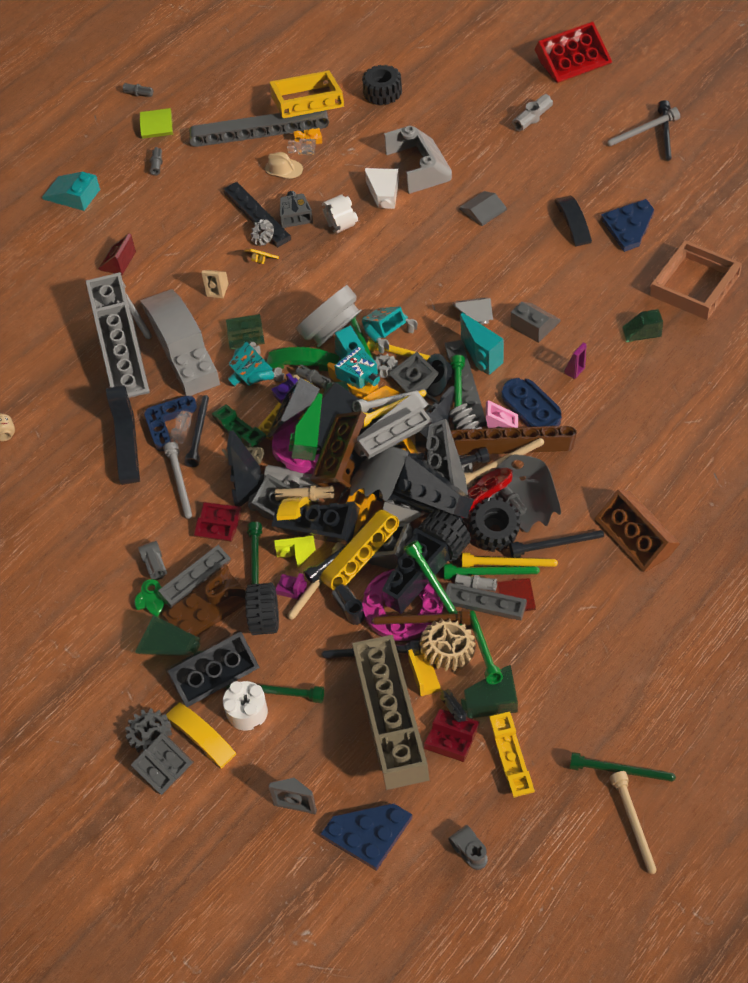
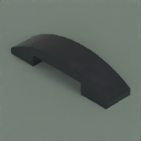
M571 195L556 198L555 203L559 212H562L565 217L575 247L592 243L585 217L575 198Z

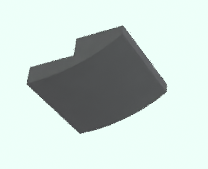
M163 732L143 751L131 766L162 795L194 761Z

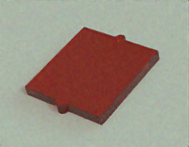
M513 578L511 581L497 582L499 594L526 599L525 611L536 610L530 578L519 580Z

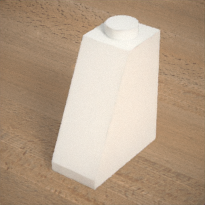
M365 168L366 183L378 208L395 209L399 184L398 169Z

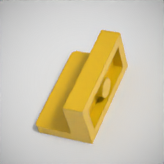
M408 650L409 663L420 696L441 691L434 667L429 663L430 660H424V654L414 656L413 650Z

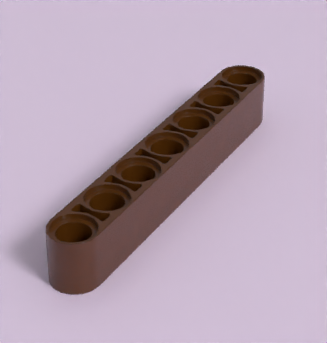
M571 426L452 430L451 434L458 455H473L478 449L483 447L487 448L489 454H508L539 438L544 440V444L528 453L571 451L575 445L577 430Z

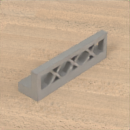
M420 407L359 440L356 453L359 457L365 454L369 459L429 427L432 424V420L424 409Z

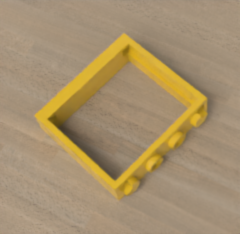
M329 70L269 82L271 97L282 118L344 107L343 92ZM329 87L331 90L330 92L284 100L282 95Z

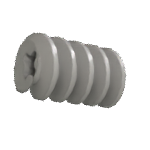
M467 403L450 411L449 417L453 418L452 423L456 425V430L482 429V427H475L479 424V421H472L476 415H469L473 409H466Z

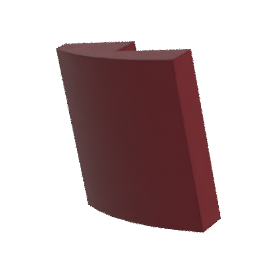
M204 502L201 516L197 519L194 536L232 542L242 508Z
M439 709L432 723V729L424 743V749L464 762L474 741L480 721L467 718L466 721L459 723L451 712Z

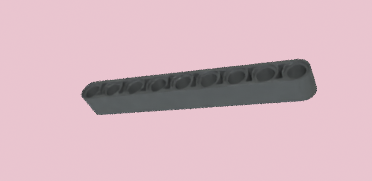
M327 110L282 118L281 114L277 113L194 125L189 129V138L192 146L200 147L289 134L295 131L303 132L309 129H323L329 125Z

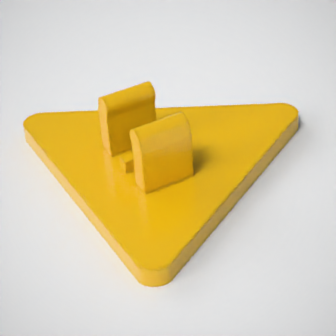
M245 249V252L252 253L251 261L254 262L258 261V263L264 264L265 257L279 259V256L254 249Z

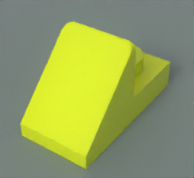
M314 536L274 540L277 558L296 556L297 567H300L316 550Z

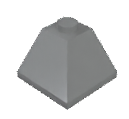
M485 297L452 302L454 307L480 324H488L489 320H493L491 298Z
M396 500L384 502L383 510L396 516L399 519V523H411L428 513Z

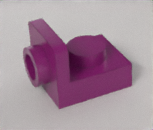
M299 573L298 577L282 574L276 588L277 595L299 600L301 593L305 592L307 586L304 574Z

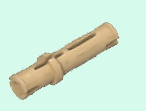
M314 485L310 488L276 489L275 494L283 495H275L276 501L299 497H308L312 501H316L319 498L333 499L334 493L326 492H334L333 486L316 487Z

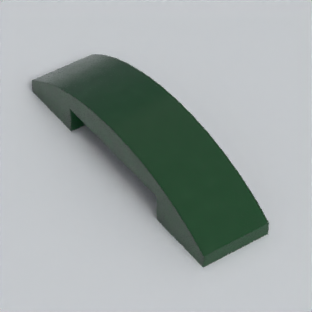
M227 404L211 413L228 434L229 431H234L247 447H253L267 437L257 427L252 428L237 416L236 411Z

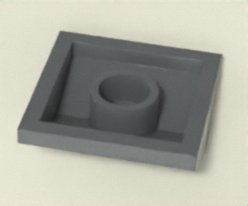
M483 191L460 206V210L479 225L484 226L505 212L507 207L496 193Z
M416 352L393 369L389 375L407 393L420 389L427 390L438 375V372Z
M267 474L251 505L264 518L273 520L276 507H279L283 501H276L275 495L283 494H275V490L291 489V487Z
M296 778L270 783L269 790L274 806L316 815L317 809L313 792Z

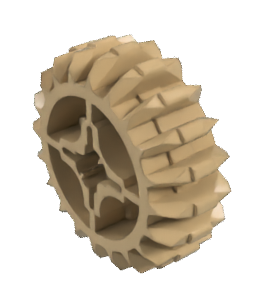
M442 618L439 623L433 621L422 632L420 639V650L424 654V660H430V665L436 664L437 670L440 667H444L445 671L448 668H451L453 671L457 667L462 669L464 664L468 665L475 653L476 643L474 642V636L471 635V630H465V624L460 626L458 620L453 623L450 618L447 622Z

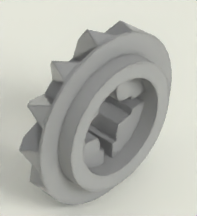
M262 219L259 222H255V227L251 228L253 230L250 234L252 237L251 241L258 246L266 245L272 239L274 233L272 223Z
M388 353L383 356L380 354L378 357H373L377 363V376L381 378L390 377L389 373L398 366V360H395L394 356H389Z

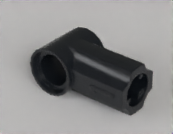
M341 584L337 586L332 592L333 598L346 615V619L350 624H360L364 619L362 602L356 599L347 585Z

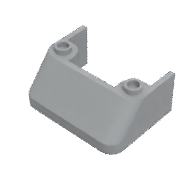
M413 126L384 133L386 155L417 146L423 156L420 159L421 168L407 172L409 194L448 182L452 179V170L431 137Z

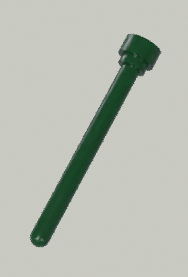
M250 522L247 524V534L251 538V584H259V537L262 534V524Z
M259 685L265 694L305 697L313 700V703H323L325 690L322 686L299 689Z
M572 752L571 770L578 771L586 767L610 772L625 771L629 775L671 782L676 779V775L671 772L585 759V756H581V753Z

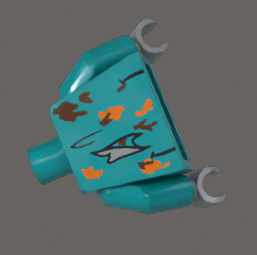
M401 307L378 308L362 318L364 331L375 343H378V351L380 353H384V348L389 350V341L381 338H385L403 324H407L406 330L409 333H413L414 329L417 330L418 325L416 320L408 319V316L402 312Z
M246 341L241 348L234 351L229 365L235 372L228 380L236 386L243 379L250 386L254 383L272 379L281 382L284 380L285 374L282 373L280 367L275 368L273 372L272 367L259 355L261 352L260 346H256L255 342L249 344Z

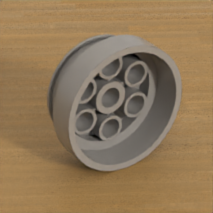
M346 285L296 327V330L305 340L313 338L318 344L317 347L321 346L335 332L342 329L362 311L354 304L357 300V295Z

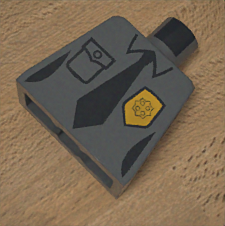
M289 191L285 197L280 198V217L283 228L313 223L312 210L304 194H296L294 191Z

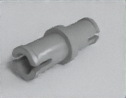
M456 575L455 584L496 591L497 579L482 578L479 575Z

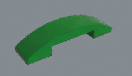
M287 347L269 352L267 363L272 368L280 367L284 369L285 364L319 366V371H328L327 364L329 362L334 364L339 362L338 355L309 347Z

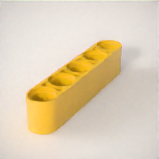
M379 510L322 572V583L333 590L341 584L347 585L397 530L399 519L386 510Z

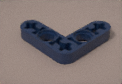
M184 396L149 407L145 411V418L158 451L164 452V445L171 442L165 422L195 412L197 404L194 397ZM169 408H175V411L172 413L166 412ZM155 414L157 420L153 421L151 415ZM155 427H163L160 431H154ZM161 437H163L165 442L163 444L160 442Z

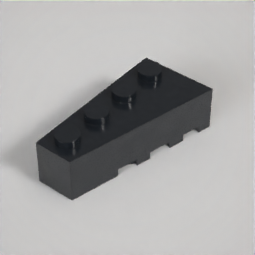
M407 456L395 492L451 514L467 518L473 499L451 484L449 480L439 475L437 471L426 465L421 459Z
M347 502L345 504L330 503V505L315 504L301 507V516L297 519L277 521L279 507H276L271 526L280 533L302 537L314 536V539L347 544L353 538L360 508L355 502Z
M415 528L413 537L407 542L406 546L418 540L422 546V556L434 575H436L450 559L447 544ZM406 552L399 557L398 565L395 570H392L382 589L385 605L400 614L429 583L415 558L408 556Z

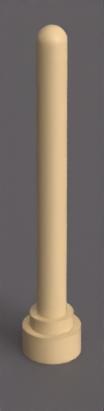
M539 438L472 473L464 472L467 488L472 486L475 479L495 470L509 456L514 454L524 455L542 446L544 440Z
M337 542L332 548L331 554L342 548L344 544ZM319 576V580L309 585L288 613L290 620H293L322 583L321 576Z
M625 771L616 772L609 777L611 784L616 790H619L647 871L650 874H655L657 869L627 789L629 782L627 773Z

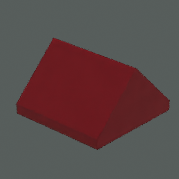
M130 233L112 245L98 268L99 270L113 274L121 273L123 275L136 253Z

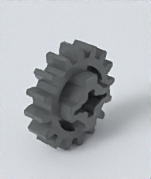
M150 709L148 713L141 710V715L134 714L135 720H128L130 727L125 728L127 741L131 748H136L138 753L142 749H147L163 732L167 736L172 735L171 723L168 721L167 715H162L160 710L156 713L153 712V709Z

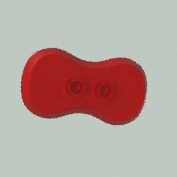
M495 469L483 476L473 487L467 490L468 496L473 499L469 513L482 500L491 497L510 484L513 477L512 469Z

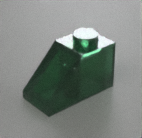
M659 309L640 312L622 327L626 342L662 337L663 320Z

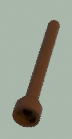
M461 609L462 611H457L458 614L373 617L372 623L374 625L433 623V621L439 622L441 618L447 622L450 618L451 622L458 620L459 624L468 626L470 625V609Z

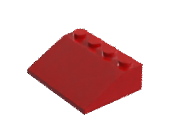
M593 21L540 40L534 49L540 63L556 83L612 63Z

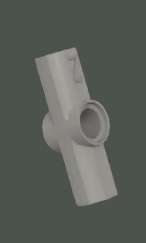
M545 94L535 102L527 103L526 109L512 120L515 130L520 132L530 124L537 123L540 120V116L553 105V100L549 95Z
M266 466L264 479L269 474L291 488H299V485L304 487L318 486L310 480L312 474L295 472L285 467Z

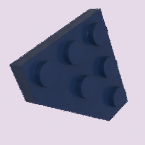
M647 199L603 213L601 214V220L625 252L640 246L643 235H645L649 222L654 215V208Z
M394 803L333 816L322 831L321 838L377 871L413 816Z

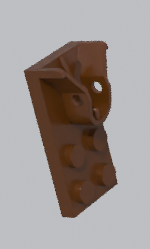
M358 411L336 414L310 480L319 487H330L335 482H339L346 488L352 486L350 481L354 471V462L350 459V456L357 443L360 430L364 425L365 413Z
M223 564V569L217 577L164 611L162 615L183 643L186 644L246 605V588L242 587L232 576L228 565Z

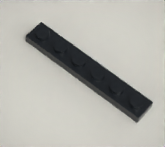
M238 182L223 189L224 194L254 224L259 222L260 219L268 220L272 223L274 233L270 241L277 248L291 240V235Z

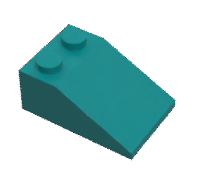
M86 172L58 176L42 199L85 211L100 191L97 176Z
M462 312L460 314L461 340L475 366L480 371L490 375L504 363V339Z

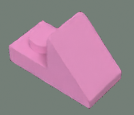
M489 400L486 402L485 417L488 429L496 428L497 426L502 428H518V414Z

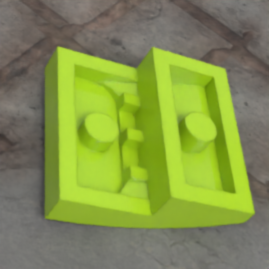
M171 108L140 112L142 139L173 135Z

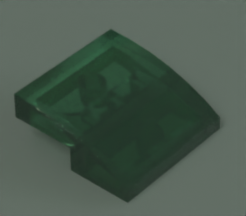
M260 314L226 319L230 349L241 348L246 341L249 344L251 342H255L256 345L265 344Z

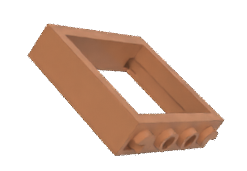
M685 240L680 247L676 248L674 255L668 258L665 267L659 270L656 279H652V284L649 286L651 288L650 296L708 320L740 276L742 263ZM685 258L725 274L705 303L664 286Z

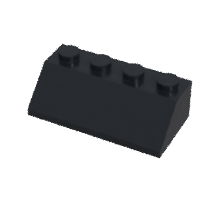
M236 631L168 667L165 671L184 705L189 707L260 667L242 632Z

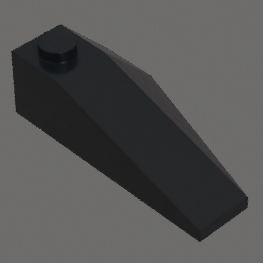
M451 386L442 395L439 404L435 403L433 405L432 412H427V415L432 420V424L446 419L449 424V413L452 410L455 387ZM429 427L415 434V448L425 455L428 454L426 444Z
M229 431L227 451L229 466H231L230 478L231 482H234L235 488L232 489V496L235 506L241 507L249 501L251 494L259 490L265 475L261 473L260 465L236 433Z

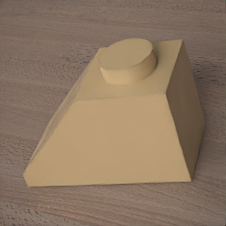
M202 270L207 297L223 299L229 284L227 273L224 271Z

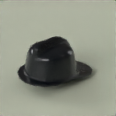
M433 354L427 360L438 372V375L426 390L432 397H436L444 391L446 384L453 375L452 365L441 354Z

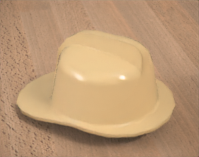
M277 152L268 156L269 161L265 169L270 175L292 179L300 176L303 172L302 165L290 159L284 152Z

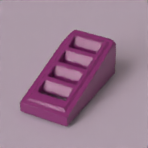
M583 342L575 350L565 368L564 374L573 379L577 378L585 369L586 343Z

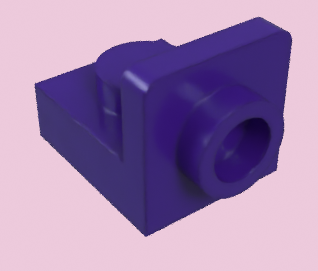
M290 373L286 374V382L271 389L272 394L281 404L287 392L298 381Z

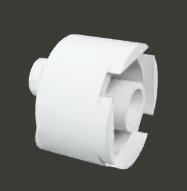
M341 194L322 203V206L325 205L323 209L325 219L329 227L333 226L335 228L333 230L335 234L354 226L355 222L358 221L356 213L352 211V202L348 196L344 197Z
M236 681L230 685L224 694V710L227 719L234 728L248 731L265 721L268 707L261 686L253 682Z

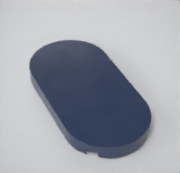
M513 378L504 384L502 390L503 402L514 413L518 414V417L528 427L560 425L562 420L560 407L533 381L526 378L525 380Z

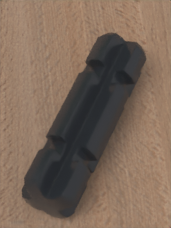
M442 690L440 698L455 720L459 723L466 721L467 713L455 696H453L451 690Z

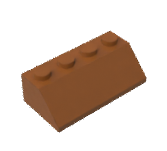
M618 489L595 517V520L644 572L668 559L681 544L631 491Z

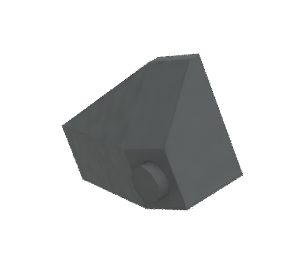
M443 419L430 424L426 444L428 449L427 461L424 460V462L468 495L466 477L448 421Z

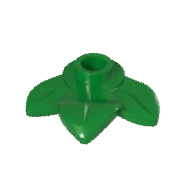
M146 580L142 584L141 592L135 598L137 610L147 608L156 617L160 615L164 604H166L158 595V590L162 586L157 580ZM154 586L155 589L153 591H149L148 587Z

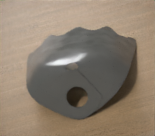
M390 447L369 459L366 456L351 477L350 485L352 486L350 488L345 487L338 503L348 489H350V496H352L361 488L365 489L366 497L374 491L380 490L384 501H387L393 492L410 451Z
M514 454L506 458L496 468H510L513 471L512 481L508 485L514 493L520 496L519 499L527 508L526 514L519 517V520H521L520 528L526 533L538 521L548 526L553 512L561 515L560 503L550 470L542 460ZM515 460H520L524 463V466L520 469H515L511 464ZM522 476H526V479L523 481H521L519 478ZM499 492L493 494L487 500L489 501L492 497H495V500L503 498L502 501L506 503V500ZM488 518L484 520V524L488 529L493 525H498L501 530L505 529V525L499 519Z

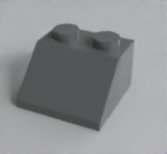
M521 302L511 311V327L538 343L561 321V319L533 303Z

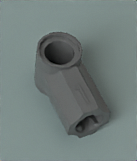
M157 541L138 547L151 579L159 580L164 578L167 571L161 558L162 554Z

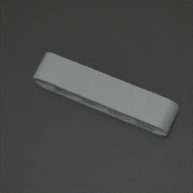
M416 390L359 435L353 449L355 452L357 451L358 441L420 407L425 409L429 404Z

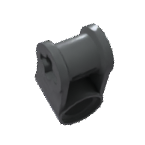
M468 825L463 826L448 838L455 851L464 858L471 868L481 870L487 865L486 847Z

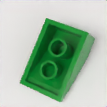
M318 393L296 425L295 433H291L289 451L292 452L293 459L315 460L322 404L321 393Z

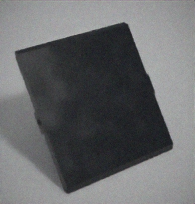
M336 382L322 396L317 444L320 450L323 449L336 414L354 412L352 408L353 402L360 400ZM371 408L367 411V413H371L375 410ZM380 416L372 420L369 426L360 430L359 435H361L364 431H366L369 427H371L383 416ZM354 449L350 456V459L354 462L353 472L356 471L364 459H361Z

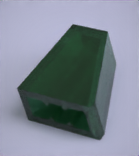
M153 615L135 652L141 655L191 656L198 651L201 638Z
M511 665L500 669L503 675L501 682L489 684L485 678L464 690L461 706L466 711L467 718L518 712V700Z

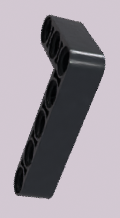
M121 385L106 388L107 400L114 419L120 484L140 482L135 419L126 387Z

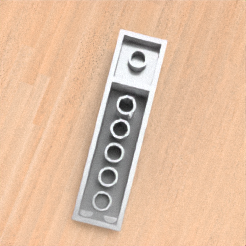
M121 273L86 280L110 387L125 385L129 398L150 393Z
M171 289L140 300L185 395L192 396L220 385L218 372L204 346L202 333L180 296Z

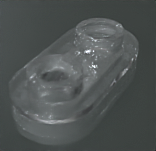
M181 411L180 414H177L175 428L171 430L170 437L177 444L184 443L191 424V413L189 411Z

